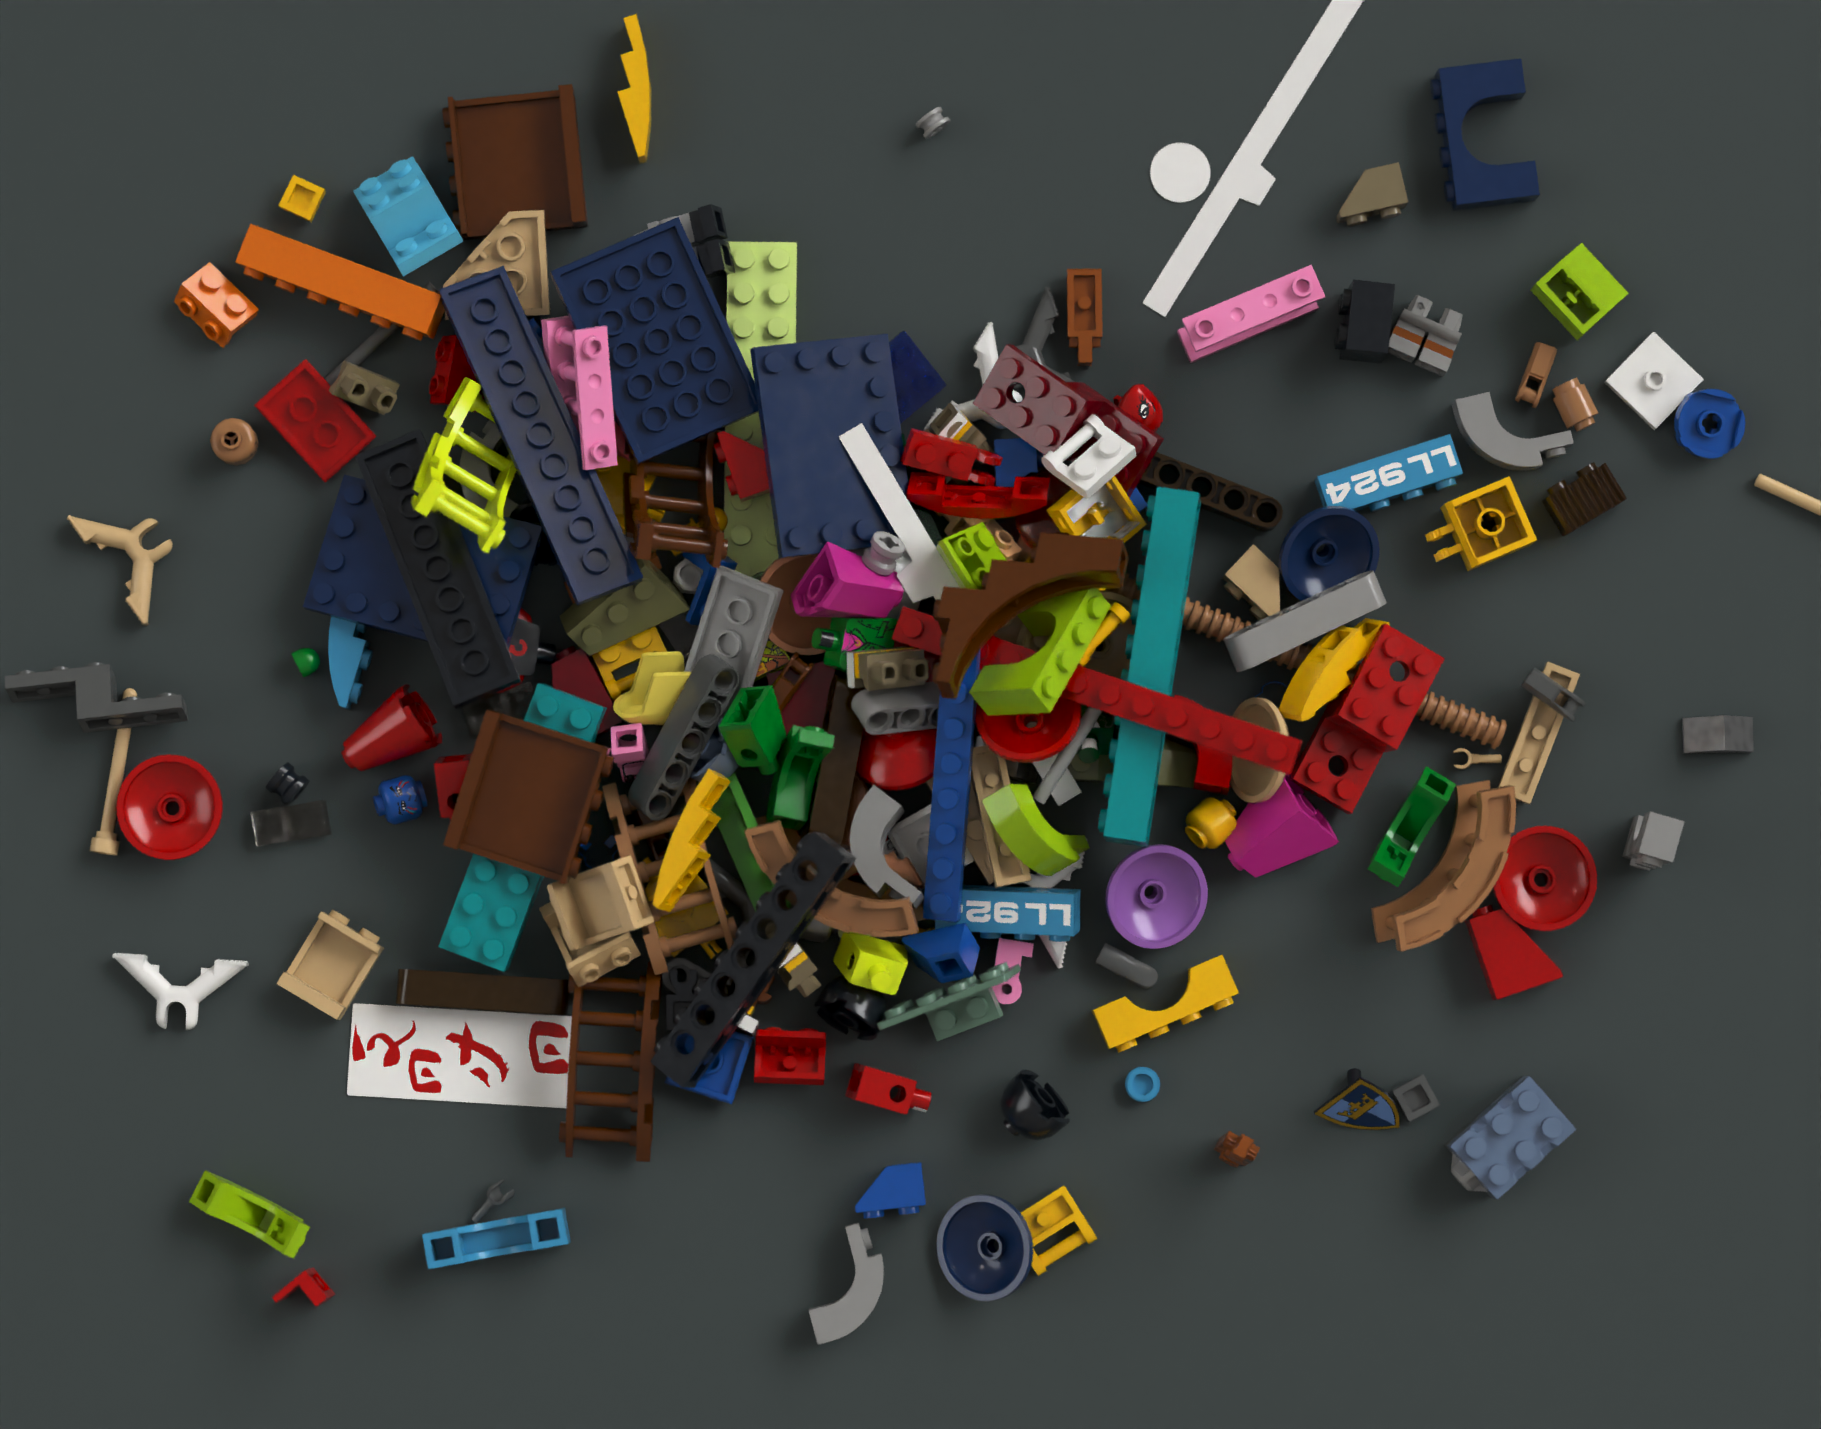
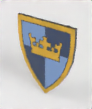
M1357 1068L1348 1070V1086L1314 1111V1114L1346 1127L1374 1130L1399 1128V1111L1394 1100L1386 1091L1361 1077V1070Z

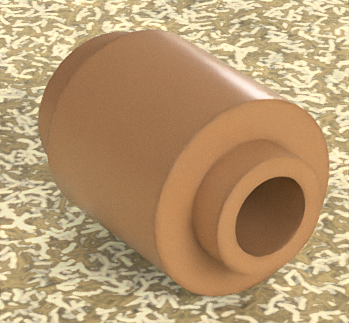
M1578 378L1571 379L1552 389L1555 395L1553 401L1567 429L1574 427L1576 432L1596 423L1593 417L1599 413L1585 384H1580Z

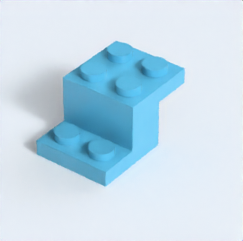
M413 156L407 160L397 161L388 171L377 177L366 179L359 188L353 190L403 277L463 242L458 230Z

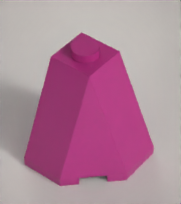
M827 541L791 593V598L796 614L802 617L886 618L892 608L897 607L901 602L904 590L896 576L897 572L894 571L890 575H881L873 572L866 567L861 556Z
M1286 774L1281 786L1270 799L1262 803L1247 804L1236 821L1235 829L1225 840L1231 852L1228 854V858L1233 866L1239 871L1245 869L1255 878L1333 847L1339 842L1327 818L1319 808L1315 810L1311 802L1303 795L1305 791L1299 785L1290 781L1288 774Z

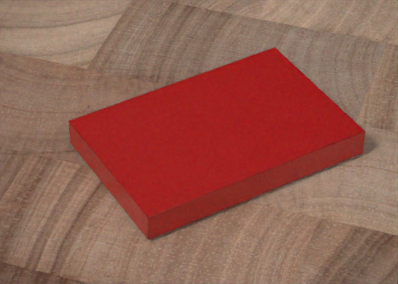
M304 359L254 406L326 483L377 436L342 398L329 392L331 385L307 359Z

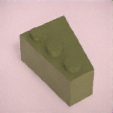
M635 558L643 575L641 582L580 606L574 603L559 616L566 634L589 656L690 610L683 593L650 560Z

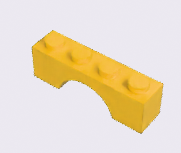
M1219 955L1188 969V982L1184 994L1174 1005L1161 1011L1145 1010L1136 1006L1124 996L1092 1010V1013L1107 1048L1116 1047L1119 1053L1138 1045L1135 1038L1148 1033L1150 1039L1170 1031L1167 1024L1180 1019L1182 1025L1201 1018L1200 1010L1212 1005L1214 1010L1217 1011L1233 1004L1232 996L1239 994L1223 955Z

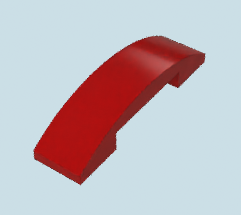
M911 472L907 489V500L926 509L951 516L975 519L1006 518L1026 514L1046 506L1051 481L1050 478L1015 476L1014 487L946 484L945 475Z

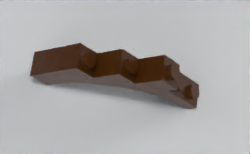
M1040 532L1038 545L1033 546L1031 549L1030 563L992 559L989 573L985 572L983 575L982 590L944 586L941 600L937 599L935 601L933 613L934 620L938 621L942 631L940 639L942 656L940 663L936 662L934 665L933 683L937 684L942 698H957L963 677L976 654L996 631L1016 615L1042 601L1065 593L1093 588H1122L1129 559L1124 540Z

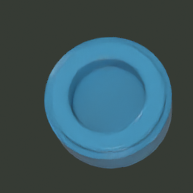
M1148 1067L1134 1068L1125 1078V1090L1135 1101H1150L1159 1092V1077L1155 1071Z

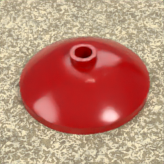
M1059 697L1050 713L988 716L977 703L975 719L981 739L992 752L1010 761L1030 763L1042 761L1056 755L1072 741L1080 726L1082 709L1081 704ZM1029 722L1037 723L1035 727H1026Z
M864 728L856 766L857 773L870 785H875L885 790H904L927 782L934 775L937 728L871 735Z
M159 755L140 763L127 775L117 797V818L124 836L140 852L157 859L177 860L199 852L212 840L221 823L223 800L215 778L200 763L180 755ZM172 802H177L179 805V812L175 815L168 813V805Z
M1554 826L1527 828L1510 838L1507 861L1493 887L1495 898L1501 909L1517 924L1536 931L1558 930L1571 925L1581 918L1590 907L1597 889L1595 862L1584 843L1572 833ZM1536 874H1542L1545 877L1546 881L1543 887L1535 884L1534 878Z

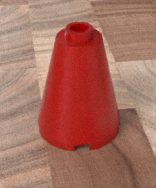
M405 684L399 687L343 742L344 750L341 752L342 757L351 769L356 767L359 771H365L435 748L442 743V733L439 732L435 735L432 727L437 723L435 716L416 690L412 693L408 692L410 685Z

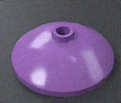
M1164 844L1148 845V847L1139 848L1127 855L1117 865L1109 879L1106 890L1108 917L1115 930L1132 944L1149 949L1172 946L1191 934L1201 921L1208 899L1206 878L1199 864L1189 854L1179 848ZM1153 886L1152 894L1145 896L1146 888Z

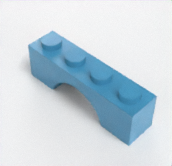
M565 1208L422 1234L428 1269L571 1243Z

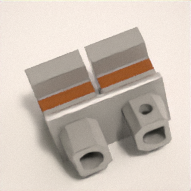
M1416 295L1408 308L1403 309L1390 334L1388 353L1412 363L1425 335L1426 339L1414 365L1443 377L1448 371L1455 348L1462 335L1458 331L1463 315L1445 308L1439 323L1426 318L1433 302Z

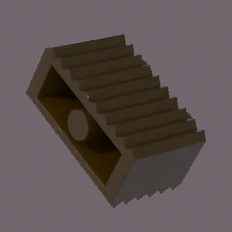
M1593 462L1577 471L1576 474L1579 479L1567 485L1565 480H1562L1546 490L1549 496L1542 503L1563 537L1627 499L1606 463L1597 467Z

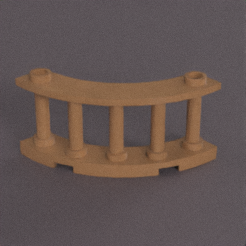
M689 777L679 797L685 796L686 804L697 788L696 780ZM616 782L602 786L609 817L613 822L620 858L631 855L654 921H660L661 916L713 901L720 920V924L669 939L666 936L659 937L655 922L643 926V938L654 974L659 975L669 972L666 958L672 956L671 952L725 937L727 947L730 949L738 929L734 916L729 918L726 916L710 857L704 864L710 888L681 896L671 912L657 909L652 905L653 900H648L644 883L649 882V878L659 875L663 859L645 864L644 861L638 863L634 846L639 844V840L674 831L682 814L637 827L634 824L628 825L626 815L632 814L631 810L637 808L630 804L626 794L619 795ZM704 842L700 847L704 849L706 852H708L706 843Z
M1490 780L1455 786L1456 806L1453 829L1445 851L1436 866L1419 885L1405 895L1384 905L1371 908L1377 943L1395 939L1398 951L1420 947L1444 935L1443 933L1450 930L1456 924L1465 921L1481 905L1500 877L1509 855L1507 850L1511 832L1514 833L1516 820L1515 786L1508 785L1491 789Z
M765 815L756 818L758 826L746 828L744 832L759 867L775 885L778 871L786 863H791L798 853L796 847L802 836L797 830L783 828L780 820L765 824ZM813 862L810 863V865L817 871L816 865ZM809 868L806 869L807 878L810 881L813 880L816 875ZM849 878L842 879L814 918L829 927L843 932H854L871 935L872 937H896L915 934L919 931L916 921L926 920L923 918V903L915 909L912 906L910 897L892 899L888 895L891 892L890 888L881 898H878L866 884ZM791 891L786 899L795 906L797 898L795 893Z

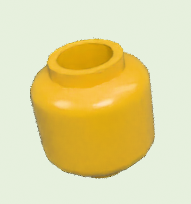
M1213 797L1205 798L1187 814L1185 833L1197 847L1201 849L1205 847L1216 849L1225 842L1237 825L1235 819L1237 815L1236 810L1225 799L1220 801Z

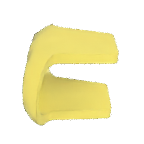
M680 651L643 653L632 688L614 700V712L622 720L631 724L664 725L692 673L690 671L684 672L685 665L682 653Z

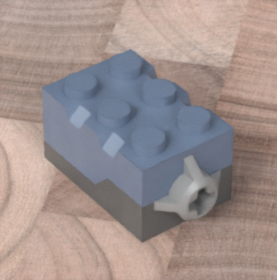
M1521 1076L1447 1141L1444 1146L1452 1154L1451 1173L1467 1191L1485 1192L1490 1198L1498 1200L1525 1173L1542 1161L1552 1149L1569 1137L1576 1128L1530 1076Z

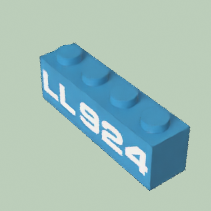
M1448 434L1317 476L1314 481L1323 507L1342 506L1355 511L1369 507L1370 511L1374 512L1391 506L1389 500L1402 496L1403 501H1409L1423 496L1422 489L1435 486L1436 490L1439 491L1457 484L1455 479L1459 478L1463 471L1451 435Z
M963 885L960 921L935 920V929L966 923L971 932H980V938H1001V933L1014 934V939L1034 940L1035 935H1049L1050 941H1070V936H1075L1080 932L1081 889L1011 886L995 888V886Z

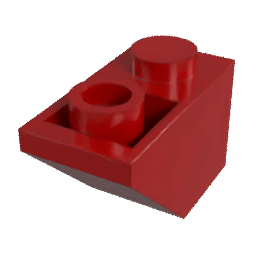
M725 431L717 433L720 442L713 445L720 464L724 462L728 464L731 475L726 476L725 479L731 496L739 495L740 501L744 502L770 493L764 450Z

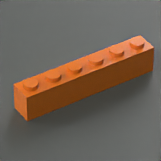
M251 223L235 261L244 268L243 274L250 278L263 281L264 276L276 280L274 286L282 290L294 293L296 288L308 292L306 298L322 305H326L328 300L340 304L338 310L354 317H358L359 312L372 316L370 319L371 323L386 329H390L391 324L403 328V335L421 341L423 336L434 339L445 311L441 302V296L438 293Z

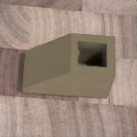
M1399 162L1366 169L1336 216L1337 224L1347 222V226L1350 227L1368 222L1367 217L1380 214L1381 219L1400 215L1401 209H1405L1408 204V198Z

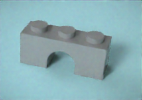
M1651 811L1645 813L1644 816H1634L1622 857L1631 859L1630 866L1647 871L1656 869V867L1662 868V865L1673 863L1684 821Z

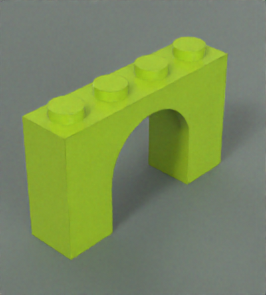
M1097 588L1065 593L1042 601L1018 614L1019 619L1034 637L1051 636V638L1044 647L1026 660L1014 664L984 666L969 693L988 716L1050 713L1111 605Z

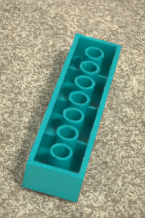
M538 683L524 720L595 743L607 708L547 684ZM473 853L438 947L503 972L509 970L544 876Z

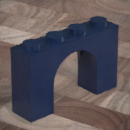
M1521 58L1439 68L1435 74V79L1430 80L1432 99L1438 100L1440 113H1435V126L1437 134H1443L1444 147H1440L1439 154L1441 167L1447 168L1449 181H1444L1446 202H1452L1453 211L1535 201L1540 195L1535 161L1503 165L1483 163L1472 156L1467 150L1461 133L1464 116L1473 108L1487 103L1522 99L1526 89Z

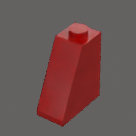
M1488 905L1476 909L1472 913L1473 918L1465 920L1492 1000H1498L1563 977L1562 971L1503 909L1493 911L1492 906Z

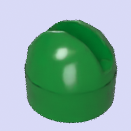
M300 648L291 653L303 678L313 674L318 669L320 659L315 650Z

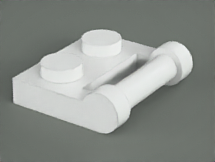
M1091 414L1084 420V426L1056 451H1049L1041 458L1042 464L1050 473L1087 500L1137 456L1134 446L1106 427L1101 419L1094 414ZM1091 437L1098 439L1072 464L1067 466L1063 463Z

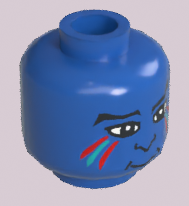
M410 775L382 781L378 787L379 795L373 796L378 817L385 815L386 820L393 825L418 819L422 815L423 808L427 807V799L421 781H415Z

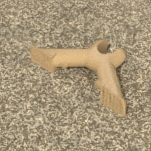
M69 515L67 520L73 525L72 527L78 532V535H80L85 544L96 543L101 550L107 546L125 550L133 561L131 580L125 583L130 590V596L126 598L125 602L131 607L133 613L141 621V624L148 626L154 563L166 556L173 547L172 541L169 539L152 550L143 548V536L156 527L159 522L156 519L147 518L131 530Z

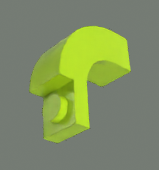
M1008 784L982 800L993 826L1007 847L1022 863L1041 875L1052 876L1077 862L1080 859L1079 854L1090 848L1085 835H1064L1057 832L1047 823L1038 810L1027 784Z
M206 1170L189 1200L191 1204L203 1212L247 1231L293 1259L299 1248L303 1245L310 1226L302 1222L303 1219L285 1208Z

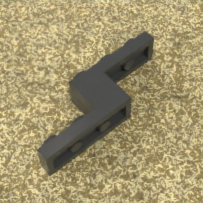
M93 662L79 668L70 669L58 666L45 672L35 673L24 670L17 672L15 675L5 676V689L12 703L76 695L77 720L84 733L188 721V708L182 694L176 695L167 692L161 693L154 698L145 699L126 697L117 702L116 677L110 664Z

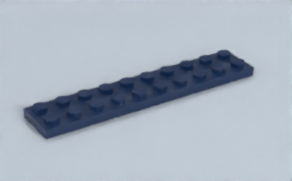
M504 266L439 289L438 294L441 296L443 307L476 381L482 387L481 392L576 605L580 606L641 582L643 575L629 549V544L595 469H582L580 435Z

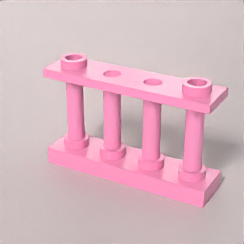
M1309 265L1183 318L1184 327L1178 329L1177 333L1190 363H1193L1318 310L1319 307L1316 301L1325 298V294L1312 265Z
M569 315L541 319L544 357L580 435L582 469L591 470L618 465L607 326L575 330Z

